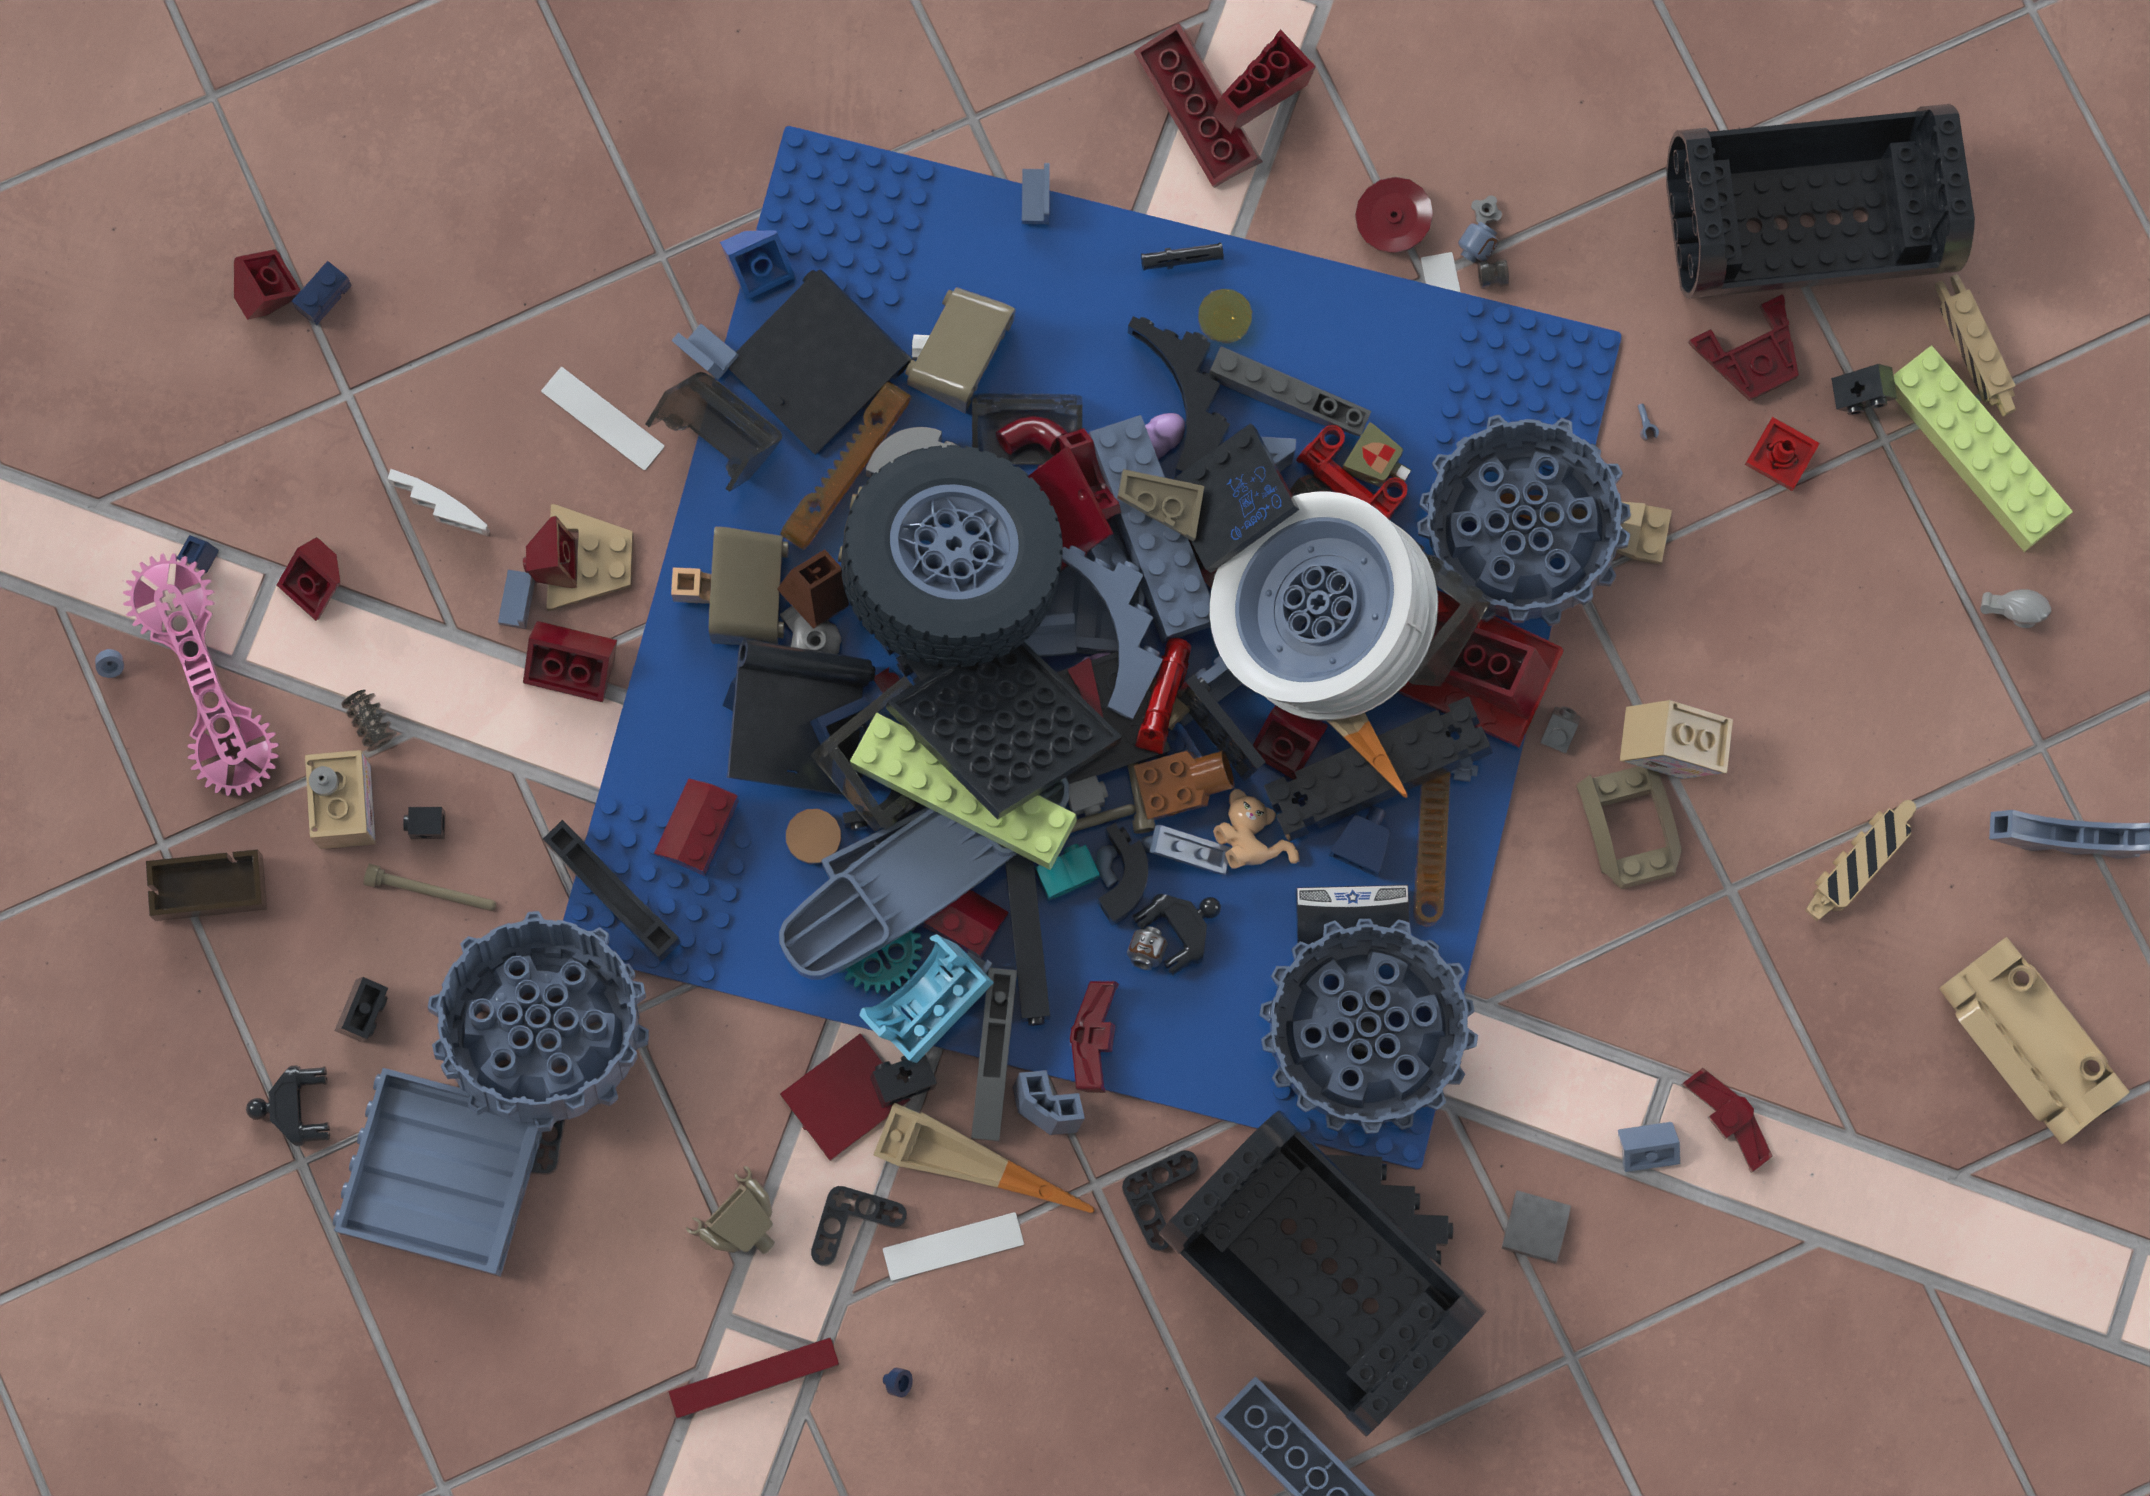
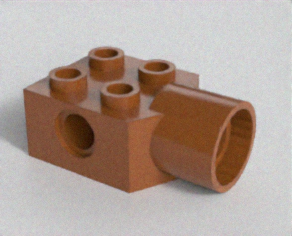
M1184 751L1134 765L1146 815L1149 820H1158L1208 805L1211 794L1234 788L1231 765L1224 751L1202 757H1197L1194 752Z

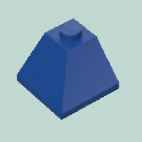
M743 231L720 242L728 264L746 300L796 278L777 231Z

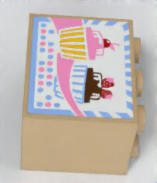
M1671 700L1626 707L1620 761L1680 779L1725 774L1728 768L1733 719Z
M361 750L305 755L310 838L319 849L376 844L371 766ZM321 766L331 768L339 780L336 791L328 796L316 794L309 785L311 772Z

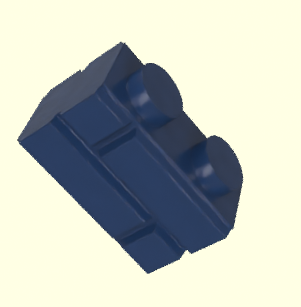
M327 261L296 295L292 303L299 313L317 326L341 299V294H345L352 285L349 278L343 272Z

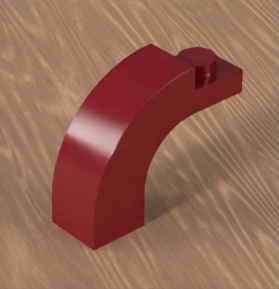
M1083 428L1059 436L1061 450L1065 447H1070L1105 518L1109 519L1113 515L1121 513L1119 502L1110 492L1102 477L1096 457L1094 441L1087 431Z

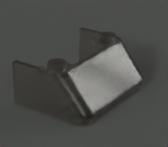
M698 372L666 390L645 425L651 427L663 420L666 426L674 431L691 428L729 459L726 464V470L732 478L725 488L729 492L748 481L776 449L782 439V433L774 425L714 377L704 372Z

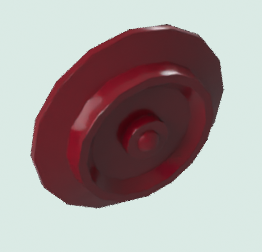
M1391 177L1381 179L1365 190L1358 200L1355 218L1357 229L1366 243L1378 251L1397 253L1413 248L1424 239L1431 227L1433 210L1431 200L1421 186L1410 179Z

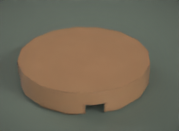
M806 809L797 813L789 822L786 830V843L791 854L798 860L806 864H821L822 859L837 852L841 843V830L836 819L828 812L820 809Z

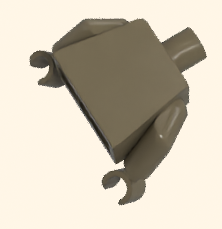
M744 1166V1170L748 1173L745 1179L739 1178L735 1173L736 1181L740 1186L705 1223L696 1217L692 1218L699 1224L696 1231H692L688 1227H686V1230L694 1236L700 1235V1239L715 1250L735 1253L741 1249L746 1253L755 1246L762 1254H765L775 1243L766 1234L773 1225L770 1220L772 1215L768 1193L756 1179H752L750 1168Z

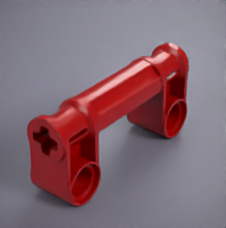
M1336 425L1326 426L1304 448L1296 461L1305 464L1314 472V476L1333 492L1346 494L1365 501L1390 520L1406 499L1408 489L1406 483L1400 478H1390L1373 495L1333 461L1343 448L1345 435L1343 430ZM1332 434L1339 438V443L1332 446L1327 444L1324 438ZM1390 487H1397L1401 490L1402 495L1398 498H1392L1388 495L1387 490Z
M1171 638L1167 642L1164 656L1162 655L1161 658L1163 660L1158 668L1155 686L1145 714L1144 723L1141 724L1135 747L1159 754L1163 753L1169 732L1168 726L1179 687L1184 683L1189 665L1191 645L1183 639Z

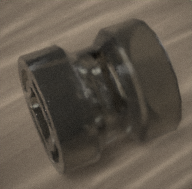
M1506 259L1497 260L1495 263H1488L1487 261L1478 262V278L1481 289L1490 288L1491 285L1496 284L1500 287L1509 285V271Z

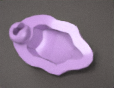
M1162 414L1152 418L1145 425L1158 459L1163 457L1169 450L1175 448L1183 437L1185 421L1178 414Z

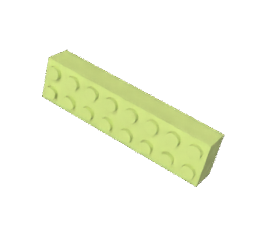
M1932 345L1893 375L1897 399L1895 400L2024 552L2066 520L2073 512Z
M878 713L875 714L850 760L852 769L1051 870L1077 822L1075 813L1039 795L997 820L904 726Z

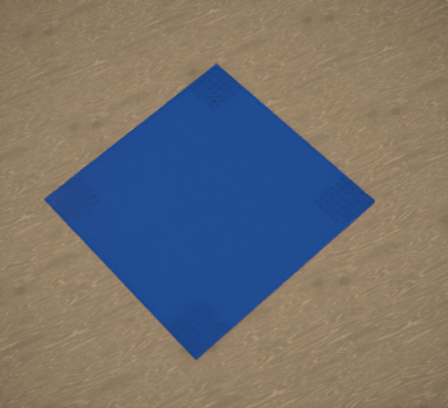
M785 127L756 231H777L796 278L746 300L740 288L725 339L726 345L736 352L804 283L803 278L813 269L815 271L822 269L911 358L913 336L931 334L945 307L942 302L949 289L954 291L958 287L1005 303L1016 309L1015 321L1009 332H1005V337L1003 340L1001 339L978 383V388L970 399L972 402L966 414L907 385L909 376L904 372L896 379L891 378L816 455L729 369L725 371L719 380L714 379L585 843L603 863L679 937L681 944L660 962L577 876L574 879L563 921L576 924L586 931H593L599 927L609 933L610 937L608 946L613 952L615 951L624 964H630L633 970L873 1031L871 1027L859 1016L861 1009L880 1004L899 989L895 983H892L891 992H888L885 986H881L880 993L877 994L875 986H871L868 993H865V984H861L855 989L854 978L848 982L845 981L847 971L843 973L837 972L822 980L808 979L801 976L791 966L780 946L779 931L783 921L829 880L822 863L806 864L791 854L786 843V830L791 819L797 813L806 809H820L828 812L836 819L841 830V843L837 850L838 852L874 834L873 824H868L867 829L860 831H851V828L845 829L843 813L872 808L881 804L889 796L891 788L862 774V778L855 780L853 797L727 778L733 711L722 705L730 684L736 677L740 645L712 644L709 636L710 603L673 602L671 595L673 568L701 569L704 573L712 574L715 527H729L783 536L784 541L789 542L788 558H783L781 563L780 584L793 568L824 549L841 566V562H838L840 548L843 546L844 530L847 517L849 516L852 495L858 494L859 486L863 487L870 479V477L866 476V467L872 454L889 436L913 427H928L942 431L941 443L949 441L961 446V448L968 446L978 448L981 452L985 450L994 453L998 458L1003 457L1013 463L1015 468L1018 466L1030 475L1038 469L1039 465H1043L1054 455L1049 453L1040 444L1025 445L1012 454L1005 452L996 438V431L1017 419L1033 416L1047 418L1062 426L1068 433L1084 428L1089 434L1090 431L1139 415L1142 416L1146 425L1156 416L1174 413L1180 415L1185 421L1183 437L1175 448L1169 450L1163 457L1158 459L1164 477L1174 479L1176 477V466L1184 449L1186 438V413L1183 399L1173 375L1161 358L1146 344L1128 334V325L1134 316L1138 319L1140 317L1149 319L1155 324L1154 327L1162 331L1168 329L1175 332L1180 340L1183 339L1186 331L1192 334L1193 332H1198L1207 337L1211 346L1199 370L1201 374L1203 372L1210 373V369L1222 346L1370 410L1371 413L1364 430L1369 422H1371L1401 446L1404 451L1399 463L1411 469L1405 481L1408 488L1406 499L1389 521L1408 533L1421 547L1428 561H1430L1433 557V551L1430 547L1429 539L1419 536L1417 522L1428 515L1419 504L1422 494L1430 492L1432 484L1435 483L1438 475L1432 466L1437 455H1451L1457 449L1456 443L1487 429L1488 418L1495 415H1500L1507 423L1534 419L1551 425L1564 418L1572 422L1573 434L1582 440L1585 439L1589 444L1596 445L1621 341L1620 332L1050 190L1049 224H1022V183L801 128ZM1219 242L1223 246V260L1173 266V269H1167V267L1146 271L1142 269L1141 253L1160 252L1169 247L1171 250L1217 244ZM1220 384L1219 392L1208 413L1216 412L1227 419L1226 422L1230 423L1229 431L1223 443L1250 423L1256 427L1261 437L1296 439L1293 462L1280 472L1292 496L1311 492H1333L1314 476V472L1305 464L1296 461L1304 448L1326 427L1325 425L1288 413ZM1344 432L1343 448L1333 459L1341 468H1343L1344 463L1361 436ZM1330 434L1324 438L1325 442L1333 446L1339 443V438L1335 435ZM1549 465L1539 468V472L1543 476H1550L1554 472L1553 468ZM1487 472L1484 475V479L1490 483L1497 481L1499 478L1495 472ZM1354 478L1373 495L1381 488ZM1390 487L1387 490L1388 495L1392 498H1398L1402 495L1401 490L1397 487ZM1532 490L1528 493V495L1543 496L1539 490ZM1522 517L1517 518L1518 524L1522 526H1527L1532 522ZM1493 518L1490 520L1489 525L1494 529H1500L1504 526V521L1500 518ZM1466 521L1461 527L1466 532H1473L1477 525L1472 521ZM946 523L940 524L944 528L951 527L949 524ZM967 531L970 535L978 534L975 531ZM1538 536L1533 540L1534 545L1539 548H1543L1549 543L1543 536ZM1512 539L1507 541L1505 546L1511 551H1516L1521 547L1519 541ZM927 540L920 541L924 545L931 544ZM982 555L974 556L975 558L982 560ZM1554 558L1549 563L1553 569H1561L1565 566V562L1560 558ZM1500 564L1496 566L1494 571L1496 574L1504 576L1510 572V569L1507 565ZM962 572L955 573L957 576L960 577L966 576ZM1434 577L1437 590L1452 596L1447 591L1448 582L1445 577ZM1346 582L1342 583L1339 590L1346 586ZM1205 583L1211 598L1212 589ZM781 593L779 594L778 615L779 622H784L780 614L792 605ZM1459 596V597H1456V599H1459V600H1461V601H1463V602H1465V603H1467V604H1469V605L1474 606L1473 604H1471V603L1468 602L1467 600L1464 601L1460 596ZM1144 597V607L1149 609ZM849 603L845 610L827 620L836 625L841 636L838 654L871 660L872 665L876 669L875 676L888 667L889 673L892 672L898 675L900 680L898 687L893 690L887 689L886 698L874 680L863 688L862 698L866 696L874 715L878 713L902 725L886 709V704L888 700L914 685L913 679L910 675L904 677L896 665L898 662L895 655L889 656L885 652L880 642L875 639V634L871 635L863 626L862 621H859ZM1351 607L1346 610L1345 616L1350 613ZM1496 615V617L1549 640L1552 626H1548L1541 618L1529 619L1524 621V623H1515L1506 617ZM1152 618L1140 642V648L1143 649L1145 645L1160 652L1158 657L1162 658L1167 642H1161ZM784 622V638H779L778 645L791 647L793 633ZM1307 622L1302 625L1301 631L1306 628ZM1211 627L1180 637V639L1187 641L1191 645L1185 683L1202 668L1209 670L1216 665L1214 660L1220 654L1216 647ZM1332 627L1326 631L1325 636L1331 633ZM1076 653L1074 655L1041 658L1055 672H1059L1077 665L1085 657L1092 655ZM1244 684L1217 702L1252 745L1275 706L1265 696L1253 691ZM1397 692L1384 703L1365 712L1378 736L1436 711V709ZM1194 720L1185 726L1204 756L1219 752ZM1320 720L1327 724L1328 727L1305 767L1353 746L1326 720ZM861 721L858 745L865 734V730ZM1172 730L1169 733L1170 739L1175 740L1178 737L1176 730ZM1457 732L1451 733L1454 740L1460 738ZM1485 733L1493 754L1473 762V765L1478 766L1477 777L1471 776L1470 782L1453 780L1454 773H1447L1407 790V798L1398 794L1373 805L1386 812L1381 826L1390 830L1382 867L1377 877L1329 856L1332 847L1353 816L1358 815L1366 818L1370 807L1320 829L1317 823L1308 826V834L1290 841L1299 852L1300 860L1296 864L1290 863L1287 851H1282L1277 857L1259 865H1244L1232 869L1228 863L1226 874L1219 875L1153 853H1146L1148 878L1143 897L1137 907L1126 918L1113 926L1097 902L1099 897L1114 889L1123 878L1124 864L1118 852L1112 861L1111 869L1119 881L1109 888L1099 877V879L1048 901L1035 873L1050 1019L1045 1020V1024L1038 1026H1028V1022H1022L1018 979H1016L1007 1065L1032 1072L1047 1070L1048 1076L1075 1082L1070 1034L1089 982L1116 981L1119 983V986L1115 991L1104 1021L1112 1022L1115 1025L1112 1052H1100L1106 1091L1258 1129L1268 1118L1280 1110L1314 1144L1361 1156L1382 1157V1161L1412 1169H1420L1423 1165L1436 1110L1427 1106L1419 1109L1413 1114V1126L1404 1130H1400L1392 1122L1382 1123L1377 1134H1366L1362 1126L1353 1123H1346L1338 1132L1327 1128L1326 1115L1317 1110H1310L1305 1113L1296 1106L1298 1095L1292 1088H1277L1272 1080L1278 1065L1272 1053L1265 1052L1262 1048L1261 1039L1270 1033V1023L1259 1016L1261 1004L1273 1001L1277 993V985L1271 978L1276 966L1290 967L1294 962L1291 949L1297 945L1296 888L1408 885L1411 935L1421 941L1426 942L1431 939L1439 946V956L1446 964L1460 963L1465 971L1459 982L1464 994L1526 734L1518 748ZM1166 752L1140 761L1138 764L1169 756V754ZM1264 763L1251 777L1243 781L1231 766L1234 788L1211 794L1208 805L1205 807L1154 820L1155 826L1163 825L1218 843L1213 832L1214 828L1224 822L1232 826L1228 812L1230 808V793L1234 789H1240L1246 796L1258 799L1265 807L1272 809L1278 815L1283 812L1282 810L1275 811L1264 785L1282 777H1285L1287 782L1293 779ZM1128 766L1096 776L1098 782H1104L1108 797L1104 798L1105 806L1100 807L1101 811L1099 813L1128 804L1134 805ZM688 779L713 784L738 795L739 798L738 806L705 876L654 854ZM1303 798L1298 800L1300 807L1306 805ZM915 802L906 818L927 807ZM1067 802L1065 809L1071 811L1069 804ZM1135 812L1130 816L1070 833L1058 857L1064 855L1063 850L1074 844H1079V847L1086 845L1095 863L1098 850L1102 846L1112 845L1105 831L1107 827L1116 823L1119 829L1121 827L1125 828L1132 840L1129 842L1130 846L1139 840L1141 842L1145 836H1153L1154 831L1140 834L1134 833L1132 821L1134 820V815H1136ZM1085 813L1077 815L1076 819L1084 818L1087 816L1085 815ZM1277 816L1270 825L1264 826L1261 831L1254 834L1256 839L1267 846V848L1274 846L1280 840L1288 841ZM1228 843L1222 844L1232 848V845ZM1034 862V871L1035 867L1039 866L1036 862ZM1004 863L971 890L1009 912L983 955L982 960L992 962V968L1016 970L1006 867ZM1164 894L1192 902L1196 909H1199L1200 902L1204 898H1216L1221 904L1220 914L1215 918L1205 917L1203 919L1207 924L1202 962L1199 964L1191 963L1174 976L1169 973V968L1165 967L1163 961L1184 948L1183 943L1166 918L1160 917L1148 926L1159 929L1162 932L1161 936L1168 943L1161 964L1157 967H1152L1151 970H1143L1131 963L1127 950L1134 932L1140 930L1137 926L1138 922L1135 923L1132 915L1150 905L1154 896ZM921 925L912 931V934H921V938L915 941V943L921 944L923 947L922 950L915 951V954L921 956V961H913L917 970L931 954L935 943L930 937L936 935ZM895 946L889 950L888 954L892 959H900L904 955V950L899 946ZM882 949L876 951L886 969H891V965L883 955ZM869 961L864 969L867 973L874 974L879 971L880 964L876 961ZM1383 965L1379 968L1378 972L1381 978L1388 980L1394 976L1393 969L1390 966ZM942 966L953 977V975L944 966ZM908 970V974L911 978L916 972ZM1327 976L1323 979V985L1326 989L1335 990L1338 988L1339 983L1334 976ZM902 977L900 979L901 986H903L908 980ZM986 991L934 1044V1047L977 1058L980 1057ZM1352 997L1344 998L1343 1001L1347 1004L1348 1008L1352 1009L1355 999ZM902 1007L901 1011L912 1021L913 1018ZM1419 1008L1416 1011V1017L1421 1022H1428L1431 1019V1013L1427 1008ZM1392 1013L1389 1015L1388 1021L1391 1026L1398 1028L1403 1025V1017L1400 1014ZM1344 1024L1333 1026L1334 1035L1338 1038H1345L1347 1036L1346 1026ZM1309 1029L1305 1032V1038L1309 1043L1315 1044L1320 1041L1321 1035L1317 1030ZM1388 1039L1380 1041L1379 1046L1394 1051L1395 1047L1392 1041ZM1352 1049V1051H1351V1052H1352V1055H1353L1354 1058H1356V1056H1355V1054H1354V1052H1353V1049ZM1401 1061L1398 1064V1070L1402 1075L1408 1076L1413 1073V1066L1409 1061ZM1348 1071L1343 1074L1342 1079L1345 1085L1355 1086L1358 1083V1077L1354 1072Z

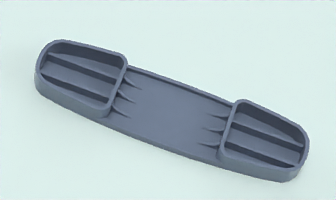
M1066 777L1038 795L1066 808L1069 800V783ZM929 809L870 850L844 872L834 875L798 906L783 921L779 931V943L791 966L801 976L811 980L825 979L852 966L918 927L978 885L1017 853Z

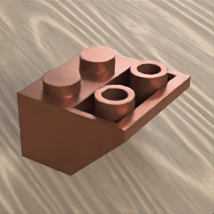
M825 549L793 568L777 588L813 629L849 606L846 590L843 585L841 566Z

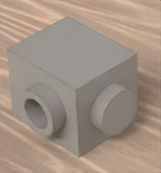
M1096 775L1069 784L1068 804L1071 812L1075 813L1076 816L1083 813L1086 816L1097 814L1101 811L1100 807L1105 806L1104 798L1108 797L1104 782H1098Z

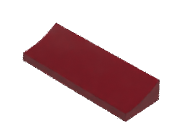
M1180 23L1175 24L1133 51L1214 188L1263 162L1243 127L1230 134L1213 115L1223 93L1185 28Z

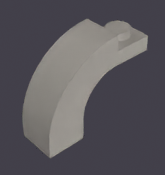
M913 427L901 430L889 436L876 448L866 467V476L871 478L875 472L878 473L879 469L888 462L893 463L895 458L904 454L910 455L911 451L921 448L927 450L928 447L940 445L944 448L947 445L956 444L949 441L941 443L942 431L937 429Z

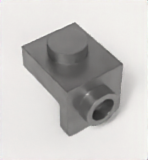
M1555 706L1540 743L1566 753L1581 717L1576 715V711L1571 708Z

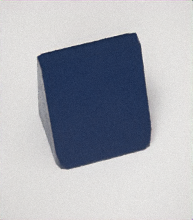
M189 535L177 556V560L181 561L186 556L187 565L197 562L196 569L199 571L204 569L205 573H207L219 550L209 542Z

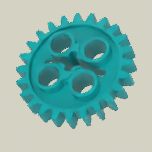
M914 928L882 948L883 955L890 963L891 969H886L879 954L875 952L839 973L847 971L845 981L848 982L854 978L855 989L861 984H865V993H868L871 986H875L877 994L880 993L881 986H885L886 990L891 992L892 983H895L900 988L902 987L900 981L902 977L906 980L911 979L908 970L917 971L913 961H921V956L915 954V951L923 949L921 944L915 943V941L921 938V934H912V931L916 929ZM892 947H901L904 950V955L900 959H892L888 954ZM869 961L878 962L880 964L879 971L874 974L867 973L864 969L866 963Z

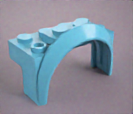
M938 934L930 937L935 946L929 957L911 979L880 1004L873 1007H863L859 1015L879 1037L891 1041L909 1061L915 1063L934 1046L994 983L958 944L944 939ZM942 966H944L953 975V977ZM902 1007L913 1018L912 1021L901 1011Z

